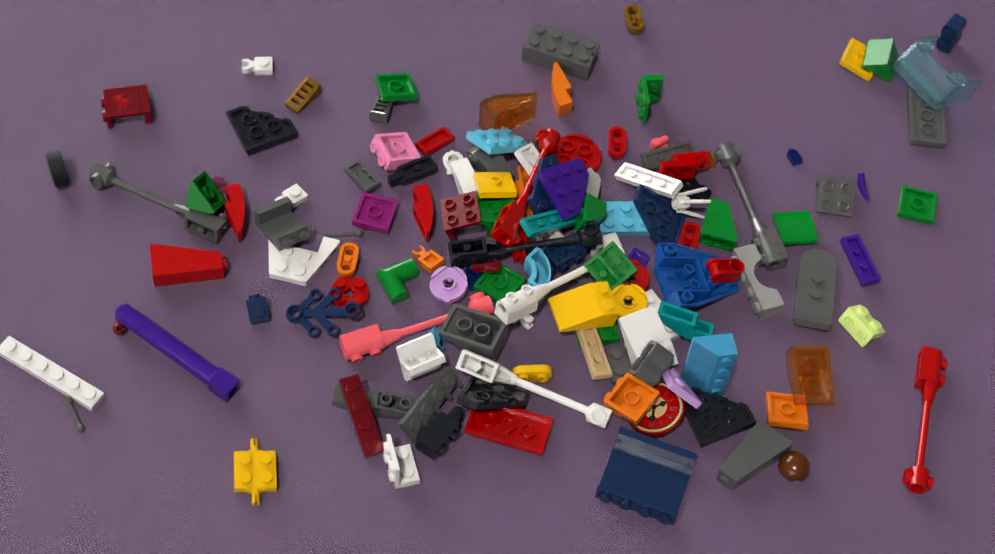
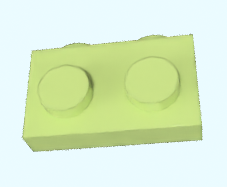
M862 305L848 307L838 319L861 347H865L872 339L880 338L886 333L881 323L875 320L869 314V310Z

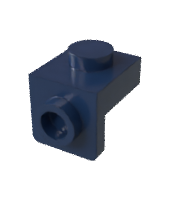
M260 294L248 296L249 300H246L245 303L250 324L270 320L266 298L261 297Z

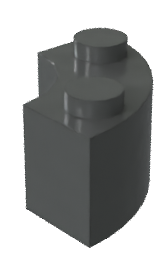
M478 146L466 150L471 166L479 172H510L511 176H514L501 154L490 155Z

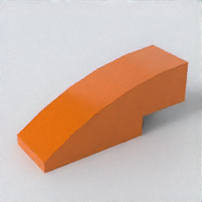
M555 62L551 78V99L557 116L561 117L571 114L573 101L570 98L572 87L558 62Z

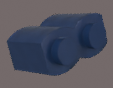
M955 13L941 29V36L936 41V48L949 53L961 39L962 31L967 25V19Z

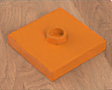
M766 392L767 425L808 430L806 396Z

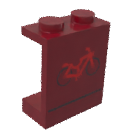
M147 84L103 89L104 97H100L101 106L105 108V111H102L103 122H107L109 129H112L111 119L144 115L145 124L153 123Z

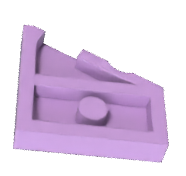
M668 368L663 371L662 377L668 389L696 409L702 404L675 368Z

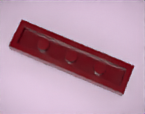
M359 374L339 379L338 382L364 458L384 452Z

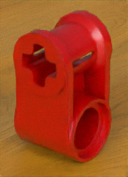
M713 258L705 264L706 268L710 271L712 283H735L745 270L744 263L736 258Z

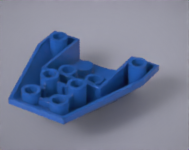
M658 242L654 272L666 303L682 308H696L740 291L737 281L735 283L711 282V274L706 268V262L713 258H726L677 243Z

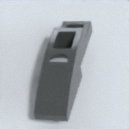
M335 384L331 405L347 409L340 385ZM379 389L375 393L365 391L373 417L403 418L416 401V398Z

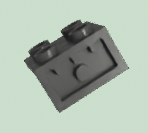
M822 175L816 177L815 184L818 185L815 211L852 216L857 180Z

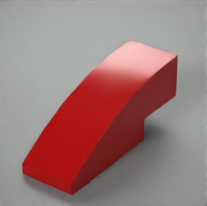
M240 183L225 187L228 202L224 203L228 221L240 243L243 241L246 229V209Z
M423 183L413 187L412 198L414 203L412 204V215L427 243L430 242L432 234L433 201L427 183Z

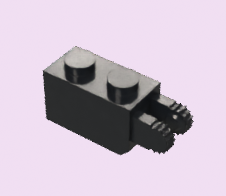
M454 406L448 414L444 412L437 413L417 436L415 448L434 461L439 456H444L448 450V445L451 442H455L460 436L459 429L463 421V408Z

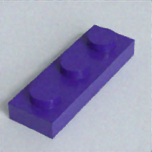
M859 234L842 237L840 243L861 286L879 283L881 278Z

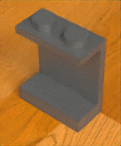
M288 196L255 210V224L278 251L312 237V223L309 221L302 224L291 211V200Z

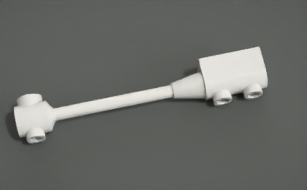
M616 243V245H617V246L621 249V251L625 254L623 248H622L619 244ZM582 266L549 283L535 286L523 285L521 290L515 293L508 292L505 298L497 301L494 313L508 325L537 311L539 300L547 295L550 290L589 271L585 266Z
M467 349L462 350L455 367L490 383L499 382L517 385L584 413L587 422L606 429L613 410L597 403H592L590 406L583 405L518 378L517 375L503 367L502 364Z

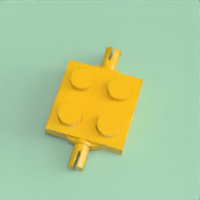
M254 438L250 439V450L234 451V492L251 494V504L255 506V498L256 505L261 504V493L277 491L276 450H259V440L256 438L255 446Z

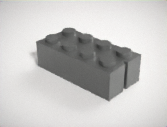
M534 23L523 45L521 61L553 70L554 63L558 62L564 74L587 81L597 60L600 43L554 28L549 30L547 26Z

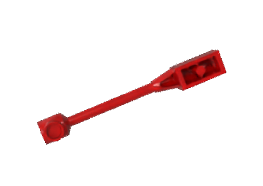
M542 128L537 133L535 140L539 142L538 149L541 152L524 190L516 202L511 201L501 209L490 233V236L502 245H517L522 239L519 231H523V228L519 222L522 218L526 217L528 197L533 188L534 175L538 172L539 168L537 166L538 160L546 157L547 154L558 153L562 148V144L559 143L561 136L554 129Z
M923 345L917 355L913 388L921 389L923 403L916 466H912L909 469L905 468L902 476V484L907 485V489L916 494L926 493L928 489H932L934 484V477L929 476L930 471L924 467L931 405L939 387L944 386L946 375H942L941 370L945 371L948 362L947 359L943 358L941 350Z

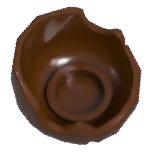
M789 451L779 459L778 469L780 474L790 482L794 480L803 482L809 476L810 463L804 454L798 451Z

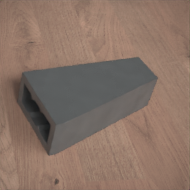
M759 419L719 469L716 479L724 487L734 490L777 462L781 456L790 451L793 442Z

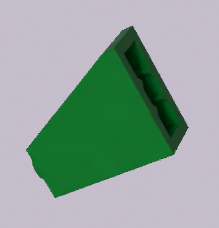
M710 198L711 203L708 204L698 243L733 252L738 238L729 203L720 199Z

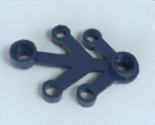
M332 288L329 294L322 300L323 295L321 291L313 289L299 305L293 304L288 307L286 318L291 323H300L308 331L310 337L316 339L321 335V331L318 326L312 325L306 319V317H314L327 330L330 337L336 338L340 334V329L325 317L347 316L350 319H356L361 314V308L353 301L348 302L345 307L326 308L333 301L341 299L342 294L340 290ZM338 292L336 297L332 296L333 293ZM315 293H319L318 297H313ZM321 301L313 309H307L313 302ZM352 310H357L356 313L351 314ZM299 312L298 316L293 317L294 313ZM332 329H337L335 333H331ZM313 330H317L316 334H311Z

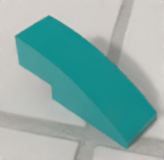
M663 301L660 302L658 315L661 321L680 336L692 341L693 337L710 336L713 334L715 324L697 319V312Z

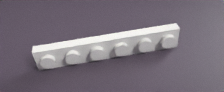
M8 336L0 345L1 357L62 394L71 397L72 400L93 412L105 398L104 392L11 336Z

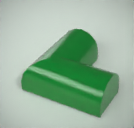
M409 258L377 271L376 277L393 305L410 298L403 282L419 277L415 261Z

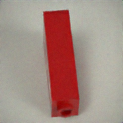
M150 244L154 287L225 279L224 271H228L227 260L222 259V252Z

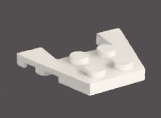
M323 237L319 251L315 252L293 246L278 251L268 239L269 278L307 286L321 270L324 262L328 261L335 249L337 250L340 247V240Z

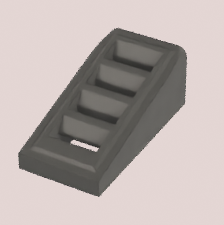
M378 92L369 113V121L387 124L394 101L380 103L382 100Z

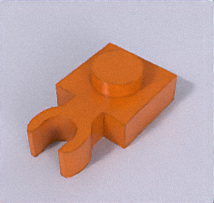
M419 245V252L412 250L413 258L418 260V265L430 274L445 264V259L432 249L426 252L425 248Z

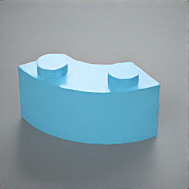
M536 247L524 261L523 271L529 277L527 285L530 286L549 283L551 278L550 262L545 253ZM547 295L540 299L538 303L541 304Z

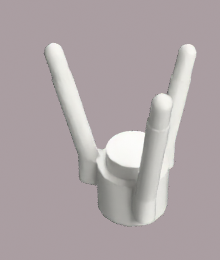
M703 187L677 193L671 201L672 208L676 210V213L704 219V215L686 209L690 207V204L711 203V200H690L687 196L706 191L708 188Z

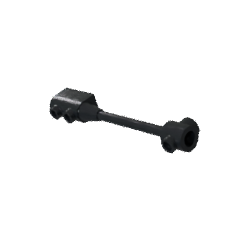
M590 222L580 229L578 235L519 243L512 246L486 244L485 237L447 243L451 267L455 266L462 269L469 264L489 262V260L506 255L507 253L531 250L536 247L544 248L579 242L582 247L595 249L597 245H602L600 226Z

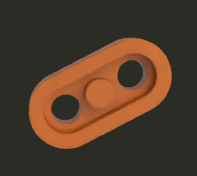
M347 242L340 248L337 273L341 277L353 276L356 272L359 247L355 243Z

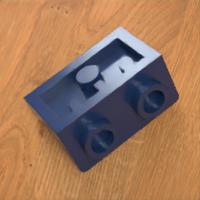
M578 242L547 247L543 252L554 267L553 274L557 275L560 272L565 273L572 265H578L583 262L587 248L582 247Z

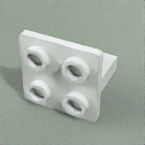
M432 333L396 347L405 381L441 367L442 363L446 362L445 355L436 347L435 338Z

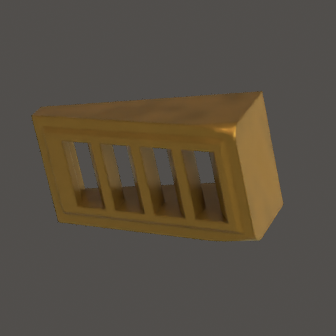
M307 76L286 100L284 105L299 114L321 94V84Z

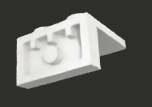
M386 434V442H383V457L385 464H388L389 467L388 476L390 482H394L395 489L420 484L410 444L394 447L391 435Z

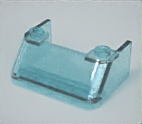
M938 35L918 39L900 54L893 63V68L929 106L936 109L968 101L981 82L980 78L967 81L961 73L949 74L929 54L939 38Z

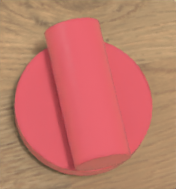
M664 135L660 138L652 139L650 149L655 150L668 146V136Z

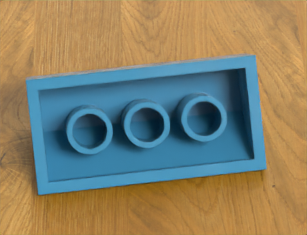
M733 334L692 338L681 375L683 381L690 388L696 387L703 392L714 393L720 396L725 393L738 356Z

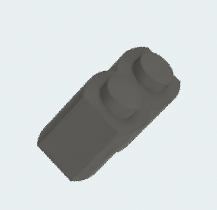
M650 340L644 347L641 355L631 366L629 373L651 387L656 386L661 381L663 371L672 365L674 354L658 342Z

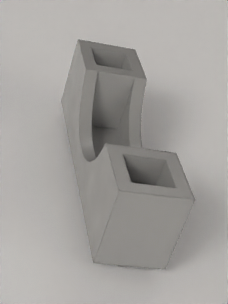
M755 243L734 248L730 259H739L745 265V270L738 280L745 288V295L750 299L754 313L758 315L760 320L781 315L785 304L778 290L762 285L755 277L754 272L758 270L762 260Z

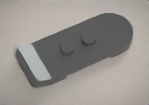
M811 249L806 251L800 258L793 308V324L830 331L833 323L837 262L830 253L824 250Z

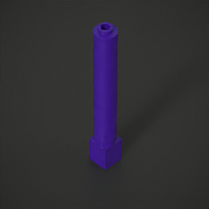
M129 304L120 305L116 309L115 319L206 384L208 390L227 403L240 390L239 379L221 366L218 369Z

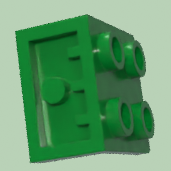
M663 74L642 75L641 82H638V94L635 95V103L639 105L637 114L638 118H641L642 125H646L650 103H659L664 82Z

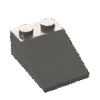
M454 303L438 335L462 350L467 349L496 361L509 336V324L506 325L497 316Z

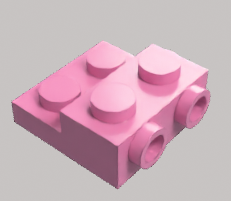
M407 132L375 134L370 144L371 152L376 153L378 164L383 166L385 171L397 170L398 166L421 157Z

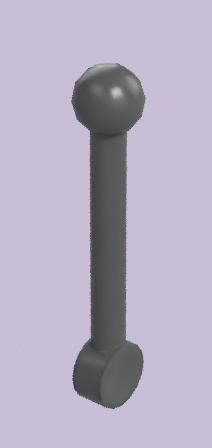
M357 230L356 232L323 234V237H361L363 232L362 230Z
M66 396L63 402L68 405L77 424V430L82 432L85 426L81 424L73 408L72 398Z

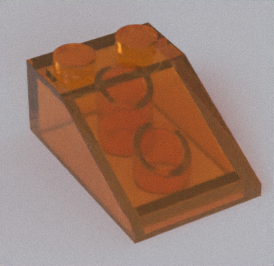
M536 92L501 94L484 99L480 102L479 126L482 130H488L489 128L501 129L502 127L511 130L535 118Z
M790 346L785 355L794 404H835L829 346Z

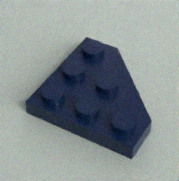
M556 154L539 159L537 164L539 166L538 171L559 164ZM535 174L532 183L533 191L528 198L533 215L556 210L537 174Z
M640 184L636 188L633 203L656 247L658 242L678 244L685 214L676 213V210L672 208L671 201Z

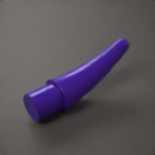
M859 173L857 180L859 190L864 199L870 202L866 189L865 173Z

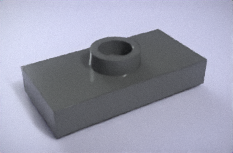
M359 159L344 167L346 175L363 192L371 193L381 186L379 179Z

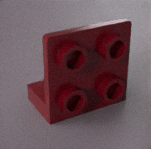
M476 191L440 200L444 231L450 242L458 240L457 233H459V229L482 222Z

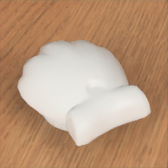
M454 150L446 152L443 156L447 175L452 174L449 162L463 159V155Z

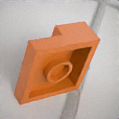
M627 372L617 380L614 389L605 395L603 399L604 407L613 410L612 414L620 419L624 417L637 425L660 397V392Z

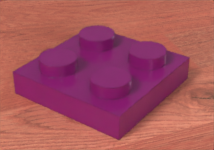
M362 192L352 218V225L388 234L398 208L399 200Z

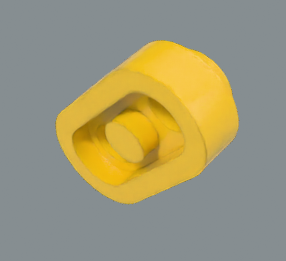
M520 365L512 370V373L517 375L518 378L528 382L545 383L552 378V368L549 365Z

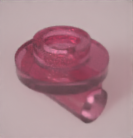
M214 176V179L211 180L221 193L226 194L225 187L228 186V182H225L223 177Z

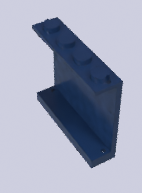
M620 426L595 497L599 498L602 502L618 505L621 509L638 512L643 517H652L663 524L674 525L698 454Z

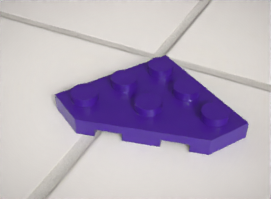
M581 158L544 168L536 173L563 221L575 218L581 214L589 172Z

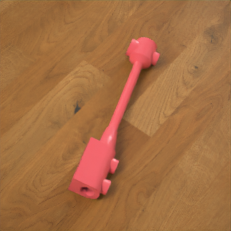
M477 292L470 296L468 308L490 315L494 314V306L489 295L485 296L484 292ZM448 314L402 329L380 331L378 325L374 324L340 335L339 344L346 361L351 360L352 363H358L364 359L363 355L370 354L371 357L381 355L382 349H385L386 346L401 339L403 336L443 324Z

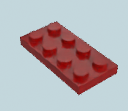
M520 408L471 409L464 434L542 456L554 418Z

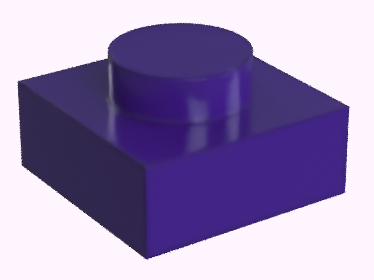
M634 247L627 258L636 260L645 267L650 259V255Z

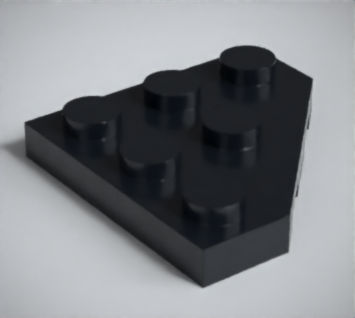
M246 106L226 111V116L247 155L298 137V132L291 119H280L267 112L252 111L250 107Z
M472 376L459 394L457 403L467 409L524 408L530 393L498 382L490 383Z
M696 387L690 389L700 399L702 404L696 409L684 400V415L700 447L709 445L756 424V420L747 404L736 403L728 400L726 397L703 392Z

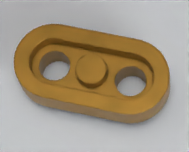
M636 4L626 5L623 15L627 30L633 34H639L643 31L645 24L641 8Z

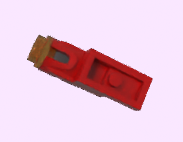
M705 150L672 153L671 161L661 162L658 173L677 180L693 179L695 171L715 167L716 157L714 153Z

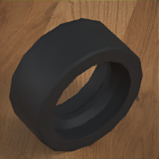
M60 150L45 153L55 188L70 184Z

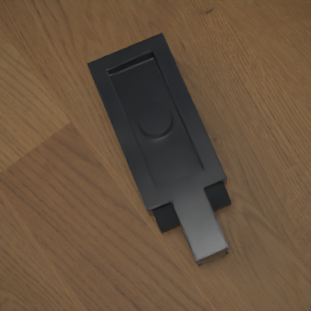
M428 154L398 166L397 170L388 176L387 183L391 188L400 184L405 185L437 172L438 166Z

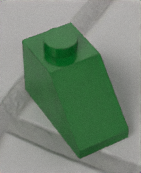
M588 193L584 197L581 214L576 217L574 230L579 232L587 223L593 222L598 224L600 221H604L607 216V203Z

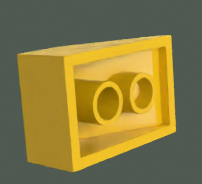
M608 281L588 283L548 298L559 332L610 327L614 325L620 314Z

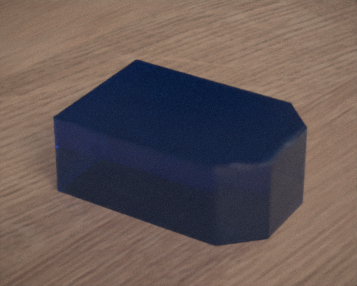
M796 149L788 150L786 157L791 165L802 164L803 158Z

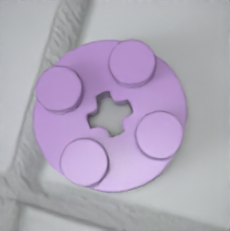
M448 266L440 267L434 271L430 278V291L433 297L445 305L459 301L469 289L466 274L462 269L455 266L454 268ZM448 281L449 283H454L452 284V287L446 288L445 282Z

